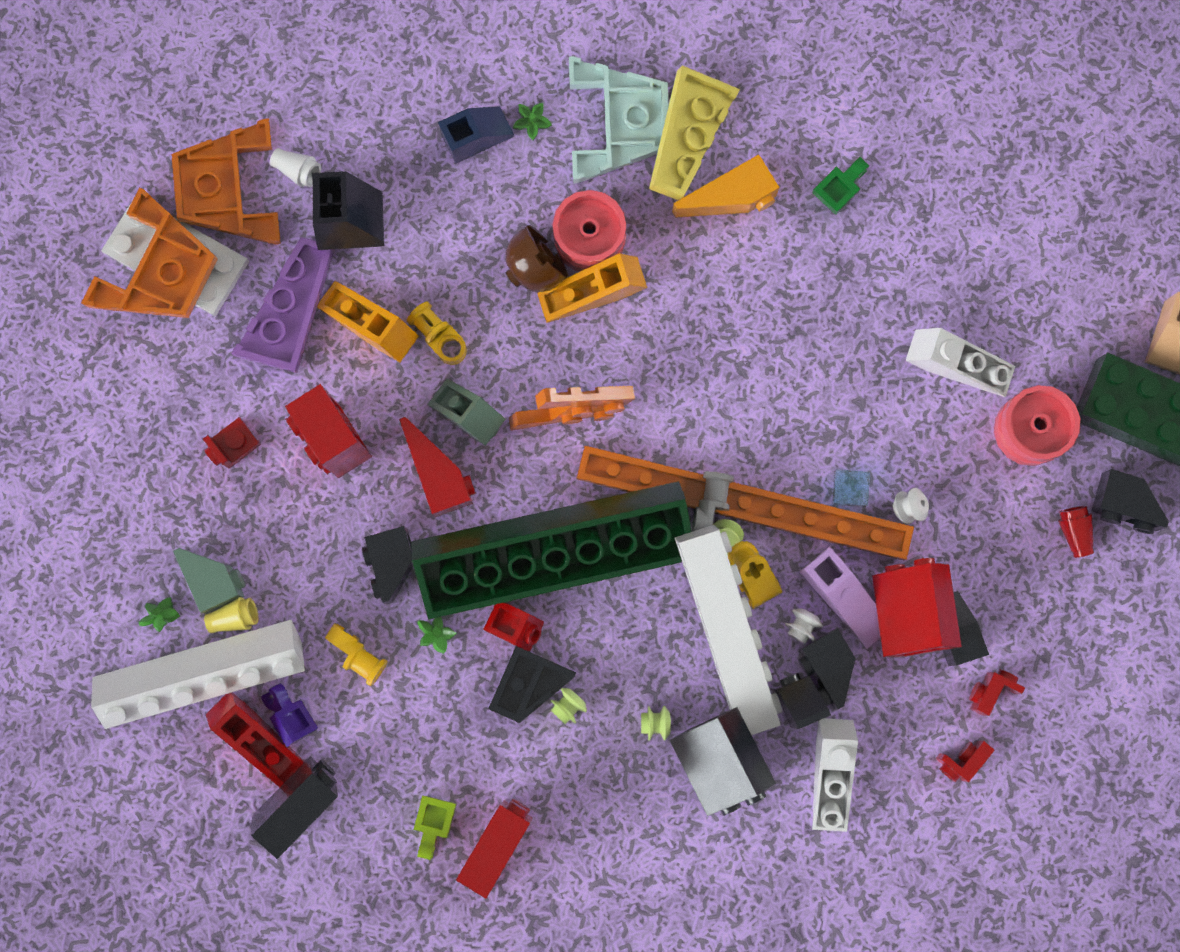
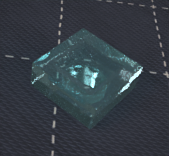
M836 469L834 471L832 504L867 507L870 472Z

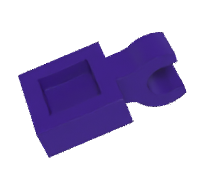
M281 683L269 689L268 693L261 696L264 705L269 710L275 712L269 719L286 747L298 742L318 729L301 699L292 703L287 690Z

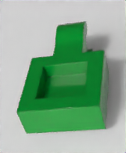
M859 157L844 173L836 166L813 189L812 193L837 215L859 193L860 188L855 183L867 172L869 165Z

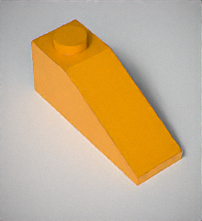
M758 154L674 202L672 213L677 218L749 213L756 208L761 212L775 203L776 200L774 198L777 196L780 187Z
M619 253L567 277L557 287L549 291L538 292L537 295L546 323L622 300L648 287L638 257Z
M337 281L333 282L317 306L326 315L399 363L419 337L398 316Z

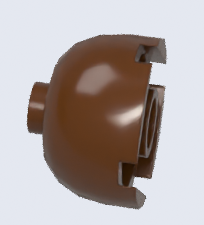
M531 225L521 229L509 241L505 258L509 267L506 275L516 287L522 285L527 290L537 293L549 291L557 287L569 276L568 271L558 254L554 256L547 247V239Z

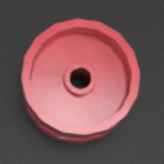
M594 190L576 192L563 200L555 211L552 226L556 252L564 264L574 271L580 272L619 253H623L626 241V221L624 212L616 200L603 192ZM586 230H593V233L587 234Z
M1037 385L1024 389L1000 408L995 418L994 435L998 447L1007 458L1020 465L1037 466L1060 457L1073 447L1080 433L1081 419L1075 403L1066 393L1051 386ZM1035 425H1039L1040 430H1038L1035 427Z

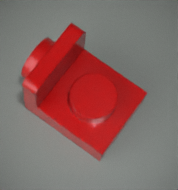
M240 417L215 436L207 435L203 438V441L208 446L204 451L216 466L221 463L229 469L261 445Z
M504 602L495 604L483 630L530 652L533 645L540 639L544 621Z
M977 740L975 744L970 741L957 756L961 760L959 764L946 754L940 753L936 759L942 764L939 770L956 783L958 779L970 782L995 750L985 741Z

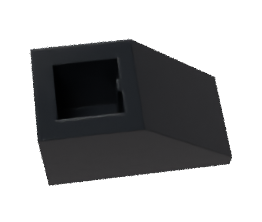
M1113 469L1101 474L1091 510L1101 514L1100 520L1112 524H1121V521L1134 524L1133 530L1145 534H1154V531L1168 527L1169 521L1145 479Z
M405 526L365 537L367 546L362 547L367 567L372 565L375 579H371L374 596L376 599L381 598L382 603L386 605L394 602L413 568L411 539Z
M837 628L799 649L802 657L798 659L807 676L814 675L820 685L817 690L826 706L831 704L833 709L836 710L845 705L856 660Z

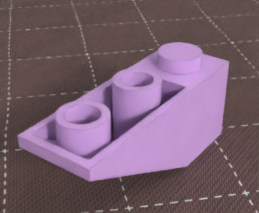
M831 547L825 549L799 571L866 650L881 638L875 602L853 572Z

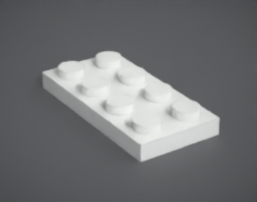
M128 207L101 251L136 271L156 229L130 218L126 214L129 209ZM179 222L218 258L195 306L216 317L248 265L249 260L191 226Z

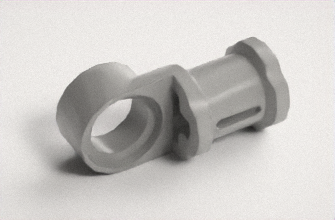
M704 472L703 478L706 479L704 497L702 500H699V506L696 507L692 532L713 525L715 510L729 511L730 505L727 504L729 484L734 481V476L719 472Z

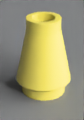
M239 597L204 616L206 629L211 634L222 631L250 630L252 625L257 624L259 620L258 610L254 601L251 598L244 599L243 597Z

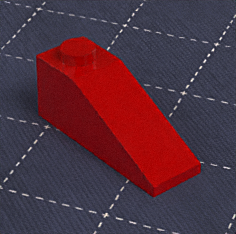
M406 417L400 418L399 421L432 515L438 517L473 504L471 495L476 494L470 475L463 476L461 470Z
M233 692L225 694L205 714L210 730L279 788L304 763L302 758L290 746L286 747L281 737Z

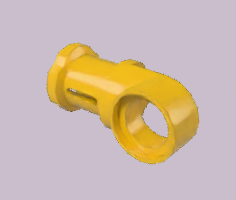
M428 301L421 303L410 313L406 322L410 326L415 325L426 337L425 342L439 356L441 361L448 365L459 364L467 354L465 341L447 321L443 322L431 310L432 305ZM449 341H456L461 345L460 353L455 357H446L442 352L443 346Z
M334 623L326 634L325 639L348 654L342 667L345 670H353L366 679L367 685L373 686L386 668L388 661L384 658L379 660L364 649V644L359 642V638L353 634L351 636L343 631L344 627Z

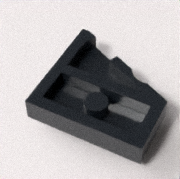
M516 646L488 709L521 723L575 677L576 672Z

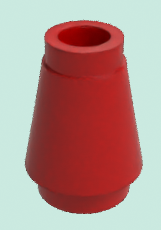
M1077 506L1061 510L1059 512L1061 519L1058 522L1073 552V556L1077 558L1094 554L1092 513H1088L1087 506Z

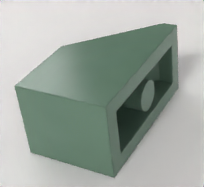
M449 379L445 380L427 404L467 435L485 446L497 434L499 427L505 421V418L484 399Z
M181 548L173 551L200 613L208 614L214 612L239 597H245L242 588L246 587V584L238 569L233 570L229 565Z

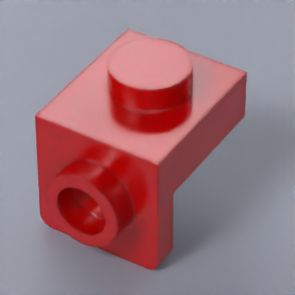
M999 669L998 674L987 672L983 683L977 682L971 691L969 700L973 704L970 710L982 716H990L1003 688L1014 694H1023L1025 687L1017 684L1018 677Z

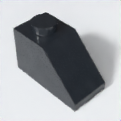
M958 591L953 593L962 647L943 650L948 666H957L989 655L978 622Z
M795 673L779 680L782 686L774 690L791 728L800 729L831 716L828 707L810 676L801 678L799 673Z

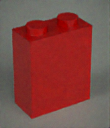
M922 558L914 560V566L906 568L905 564L890 565L885 567V573L872 575L883 657H907L962 647L949 564L935 563V558Z
M512 799L510 803L504 800L497 808L456 881L487 899L533 820V817L528 815L530 808L515 799Z

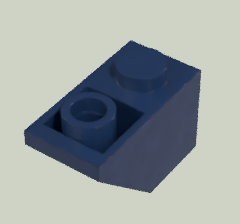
M500 106L467 108L438 122L442 138L455 164L514 137V133Z

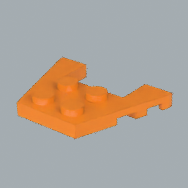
M269 118L259 120L257 124L245 129L241 127L230 131L229 135L213 141L209 139L171 154L178 222L266 243L281 244L278 212L243 214L238 153L272 150Z
M139 187L126 214L130 218L156 229L126 290L94 276L81 303L93 309L189 318L218 258L144 189Z
M633 386L596 387L594 391L581 392V387L567 388L568 392L557 393L556 388H544L535 395L537 410L518 411L509 417L510 430L560 422L564 425L574 424L583 421V418L594 417V421L614 418V413L624 411V406L635 400Z

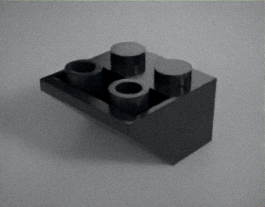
M347 171L312 173L313 228L317 249L331 250L385 246L383 193Z

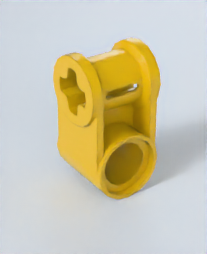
M741 541L732 546V551L728 553L730 566L736 564L742 580V584L738 586L741 592H745L752 609L783 593L768 562L763 556L759 555L758 550L752 543Z

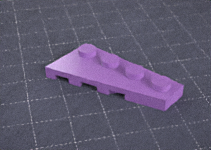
M303 237L299 239L281 269L280 277L272 290L269 289L263 299L262 307L256 317L251 319L246 328L247 332L241 342L236 344L231 354L234 357L298 373L335 249L318 250L316 241Z

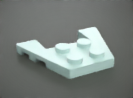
M570 56V89H604L606 129L605 150L572 151L573 183H580L657 155L669 106L668 83L627 72V74L608 69V66L596 63L594 65L581 61V58Z

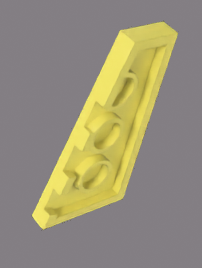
M683 65L677 70L649 186L650 190L676 200L684 197L702 163L701 160L706 150L710 148L716 131L729 112L728 109L732 101L737 97L740 89Z

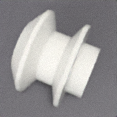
M912 488L908 493L901 491L896 494L893 511L896 517L904 524H911L915 519L917 521H924L927 518L929 503L920 489Z
M793 609L792 612L796 616L793 623H785V626L790 629L788 635L805 644L808 639L815 641L816 639L812 635L814 627H823L820 618L805 609Z

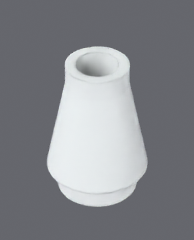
M277 148L270 158V165L277 168L300 187H312V173H321V164L316 162L313 156Z

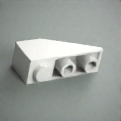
M942 328L915 330L906 357L907 362L925 371L1006 397L1015 366Z
M824 718L818 721L812 830L847 832L858 738L853 720Z

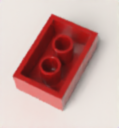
M321 384L285 406L290 414L285 419L296 436H299L303 442L307 443L304 450L314 465H318L327 475L332 473L337 478H340L372 457L338 402Z

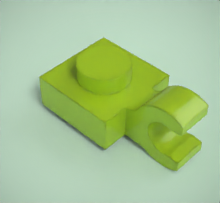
M422 795L413 829L423 832L417 857L428 860L433 859L437 837L448 838L456 803Z

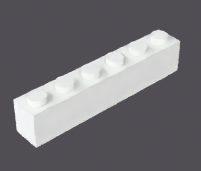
M711 525L675 537L729 710L738 707L751 735L781 726L777 714L783 713L777 694L770 693L767 682L773 681L767 662H761L757 650L762 649V643L757 630H751L747 618L752 617V612L746 596L741 598L737 585L742 584V580L736 564L730 566L727 553L731 552L732 548L726 532L720 533L715 525Z
M288 620L92 677L91 708L104 729H108L305 671L302 642L292 620Z

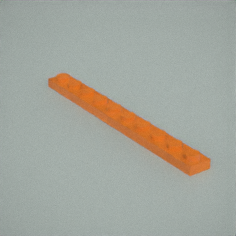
M584 446L577 474V480L625 492L638 491L679 481L687 507L696 509L699 506V500L703 499L706 484L703 474L589 446ZM735 482L729 484L727 504L730 505L729 511L715 510L714 514L903 561L907 560L914 530L913 526Z

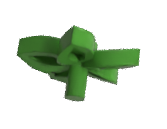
M543 103L536 104L532 111L525 105H518L519 114L522 118L514 123L513 129L523 130L527 128L528 136L534 141L538 134V128L546 129L552 126L550 121L542 116Z
M169 597L162 600L158 606L146 603L145 609L149 615L142 618L138 624L139 626L153 624L155 630L160 632L167 625V622L175 621L180 615L173 608L172 599Z
M442 617L434 618L432 624L424 620L417 622L419 628L425 633L420 640V646L433 644L436 651L444 654L448 645L447 641L457 633L451 628H442Z

